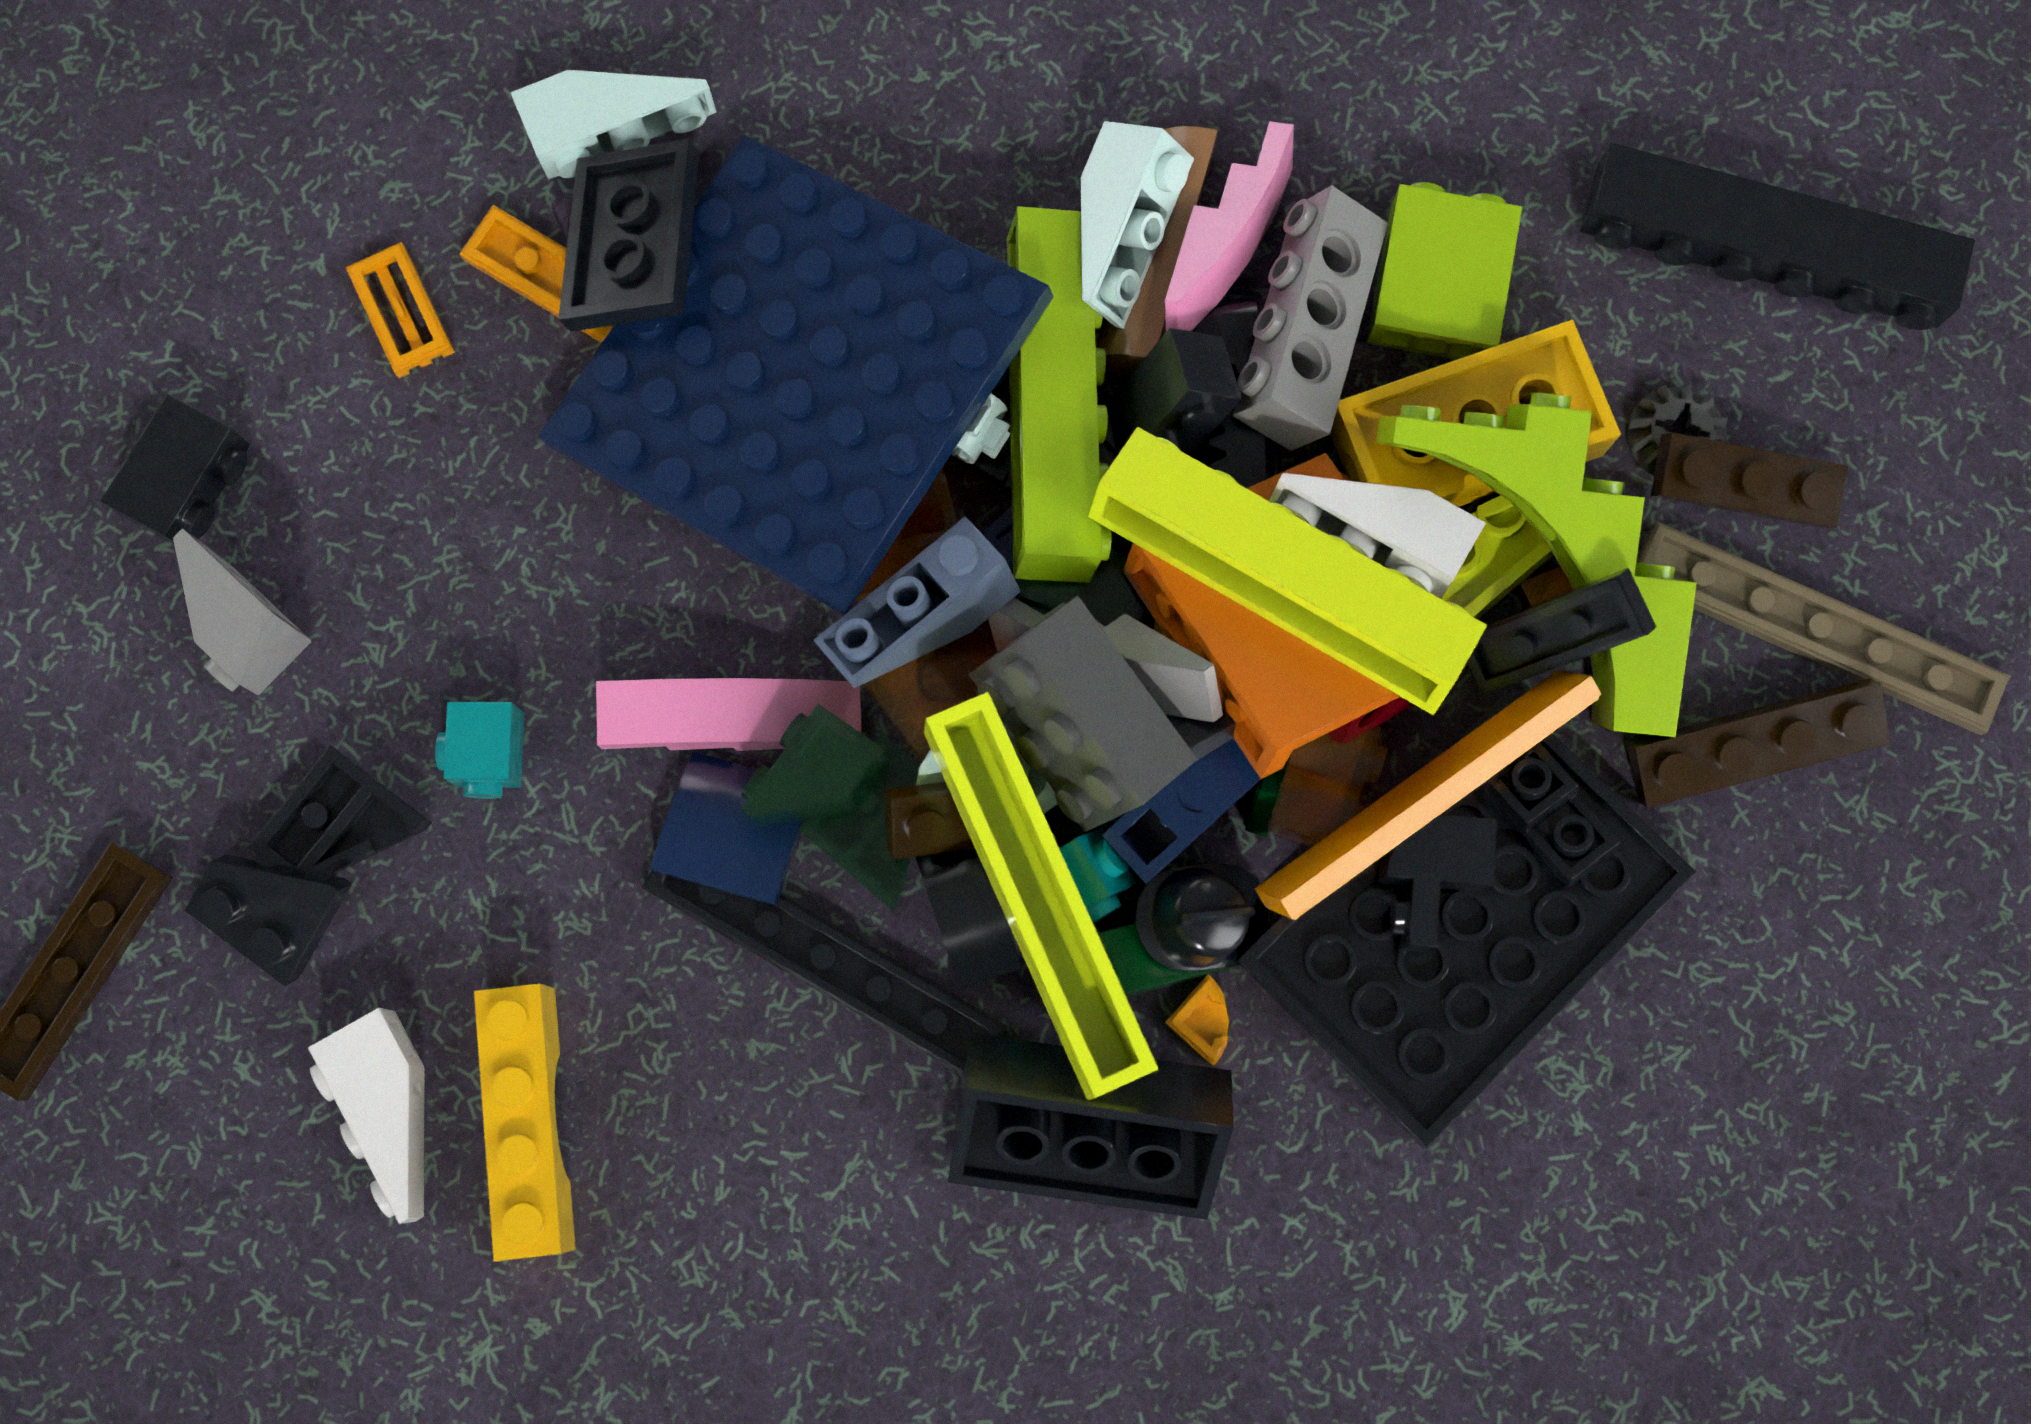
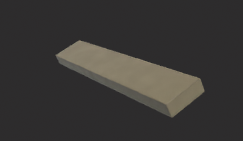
M1658 521L1651 526L1636 561L1638 563L1674 566V579L1696 582L1694 610L1853 680L1861 681L1870 678L1880 682L1883 693L1978 735L1988 732L2010 675Z

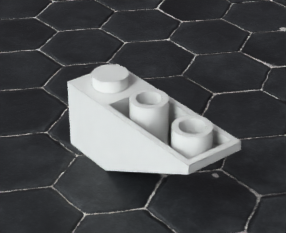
M1289 473L1282 474L1269 500L1270 502L1279 503L1287 507L1296 517L1322 532L1345 540L1354 550L1380 565L1400 571L1412 583L1442 599L1486 524L1484 521L1429 490Z
M377 1008L308 1047L316 1065L310 1068V1073L322 1096L327 1101L335 1099L346 1121L340 1125V1131L349 1150L357 1159L365 1157L376 1178L370 1184V1188L379 1208L389 1218L395 1215L398 1223L402 1224L415 1222L424 1217L425 1067L396 1012Z

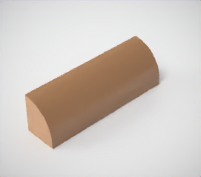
M1178 126L1165 129L1194 158V161L1124 329L1117 328L1105 318L1103 319L1096 348H1104L1105 371L1129 377L1163 336L1166 326L1165 298L1193 206H1199L1213 156L1217 130L1196 126Z

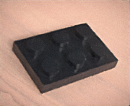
M689 138L577 158L558 318L570 332L684 315L700 154Z

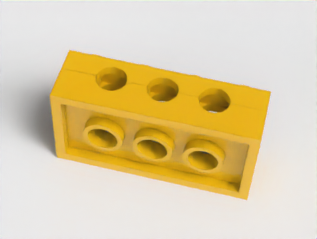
M1572 319L1339 400L1330 436L1345 474L1351 481L1429 490L1453 505L1460 507L1497 494V492L1472 474L1423 453L1424 457H1413L1407 454L1403 448L1376 443L1379 417H1400L1401 405H1414L1441 409L1440 421L1464 423L1465 412L1505 416L1503 428H1505L1508 405L1530 404L1531 393L1570 396V409L1592 411L1586 462L1602 457L1619 438L1621 433Z

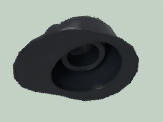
M1225 863L1175 867L1158 873L1144 886L1136 903L1135 927L1141 945L1154 961L1170 970L1198 971L1240 965L1238 959L1269 929L1268 908L1264 906L1255 891V888L1260 885L1259 882L1242 867Z

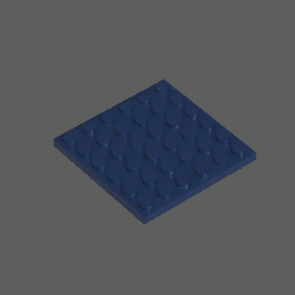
M744 135L694 207L684 315L614 325L538 437L549 448L845 615L1054 296L1049 285Z

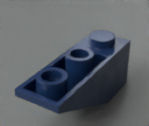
M1233 738L1194 762L1144 805L1125 813L1102 836L1147 884L1261 778Z

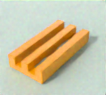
M402 242L345 267L391 367L398 378L410 374L409 370L419 365L423 368L433 363L432 359L440 355L446 357L455 353L409 253ZM396 261L434 339L425 345L387 266ZM374 271L412 348V351L403 355L365 275Z

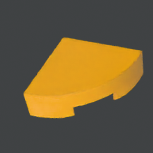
M1208 974L1164 1024L1209 1065L1214 1067L1227 1045L1229 1014L1227 1013L1228 1009H1226L1227 1005H1225L1223 992L1215 980Z

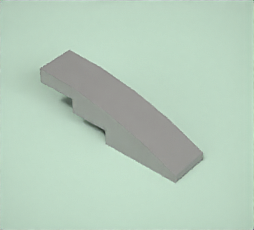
M1011 599L988 618L996 651H1000L1022 633L1066 603L1063 602L1043 615L1018 599ZM1123 614L1106 627L1098 623L1165 715L1215 722L1223 716L1214 664L1127 614Z

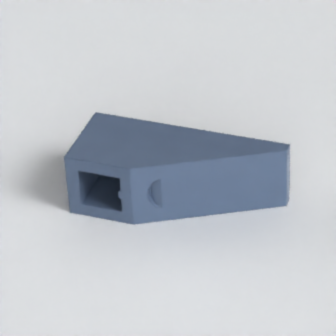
M965 516L815 638L814 642L853 688H856L973 632L1021 591L1005 558Z

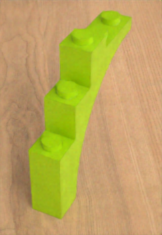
M1531 393L1530 404L1508 405L1505 428H1503L1505 416L1465 412L1464 424L1440 421L1441 409L1414 405H1401L1400 417H1379L1376 443L1421 452L1472 474L1510 501L1544 538L1568 577L1572 590L1626 568L1630 569L1657 627L1646 636L1590 656L1593 680L1602 694L1598 697V700L1592 703L1591 723L1618 732L1676 737L1697 583L1674 579V566L1636 562L1644 497L1622 495L1624 482L1584 478L1583 481L1592 411L1570 409V396Z

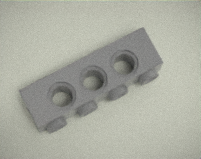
M1332 185L1307 200H1299L1290 209L1285 218L1283 229L1286 235L1280 255L1272 265L1268 275V282L1271 286L1264 309L1258 315L1253 326L1255 340L1249 361L1242 369L1237 381L1242 399L1235 406L1232 416L1290 451L1331 433L1388 222Z

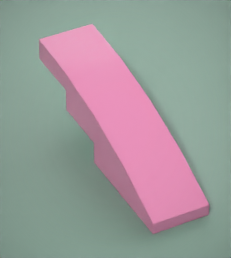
M1269 121L1257 166L1231 164L1218 209L1193 206L1165 298L1166 332L1169 328L1191 332L1221 301L1252 259L1276 215L1293 168V124Z
M755 678L596 681L597 745L601 749L666 746L669 750L734 748L736 751L862 745L860 686L853 688L848 681Z

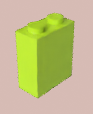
M1418 182L1410 186L1399 184L1390 208L1366 343L1455 360L1498 346L1523 206L1507 204L1503 198L1493 194L1481 193L1469 197L1447 193L1444 188L1433 183Z

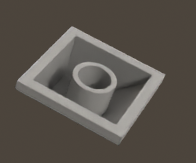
M182 528L173 537L193 639L211 657L204 665V668L230 691L233 692L241 685L259 696L312 640L230 563Z

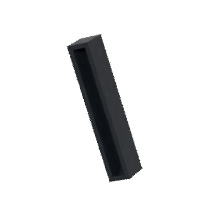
M1611 142L1596 166L1580 228L1581 233L1595 236V241L1607 248L1627 249L1633 246L1655 252L1654 256L1666 264L1687 265L1693 262L1715 268L1714 272L1716 275L1726 280L1741 282L1753 278L1775 284L1774 288L1777 292L1789 297L1803 298L1811 294L1835 300V306L1845 312L1865 314L1876 311L1896 317L1895 321L1897 324L1913 330L1938 328L1960 308L1975 239Z

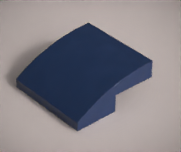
M693 752L669 809L650 870L777 906L794 847H798L815 785Z

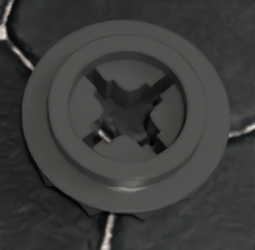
M1690 384L1681 388H1667L1664 385L1655 392L1643 397L1633 410L1627 428L1629 448L1637 463L1646 472L1654 476L1661 434L1671 433L1664 431V427L1661 426H1671L1682 412H1685L1683 419L1686 420V430L1695 433V437L1730 443L1727 441L1726 433L1728 417L1721 416L1714 405V396L1705 397L1693 391Z

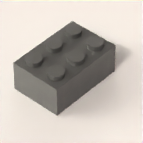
M1079 596L1022 633L968 674L977 686L978 696L989 692L999 717L1017 740V748L1022 758L1031 767L1040 771L1056 793V801L1061 811L1070 820L1078 823L1084 832L1144 805L1198 760Z

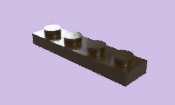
M1868 678L1677 729L1676 737L1652 735L1627 742L1639 803L1646 808L1884 746L1891 744L1881 683Z
M113 842L109 844L0 1010V1090L17 1101L29 1100L170 884L173 876L122 845Z

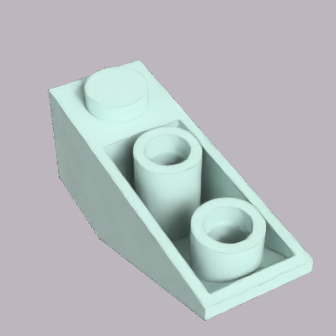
M566 70L510 92L548 180L557 176L562 178L575 177L577 158L644 147L649 144L651 138L671 130L676 133L692 131L701 126L707 116L716 113L709 86L704 79Z
M1104 121L1081 175L1082 300L1115 327L1124 329L1131 309L1139 296L1141 285L1156 249L1163 239L1164 230L1179 194L1187 181L1194 158L1163 128Z

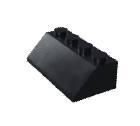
M971 1032L961 1083L948 1183L1207 1220L1234 1128L1232 1070L1154 1059L1158 1070L1099 1097L1087 1100L1063 1046Z

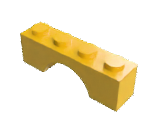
M539 983L474 991L493 1260L495 1262L574 1251L576 1249L571 1186L560 1153L555 1113V1075L560 1056L555 988Z

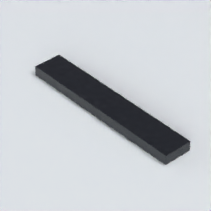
M651 871L642 886L649 893L962 1076L971 1032L1002 1037L1008 1027L780 894L777 906H773Z

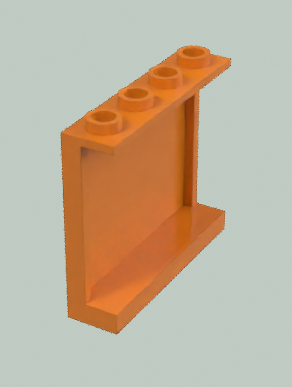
M1324 453L1247 489L1269 501L1283 473L1351 480L1346 474L1339 472L1328 455ZM1132 544L1123 569L1124 574L1165 636L1214 664L1222 709L1236 722L1233 738L1261 779L1282 769L1294 749L1400 697L1138 545Z

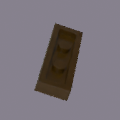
M1673 432L1661 434L1651 496L1822 528H1837L1848 466Z

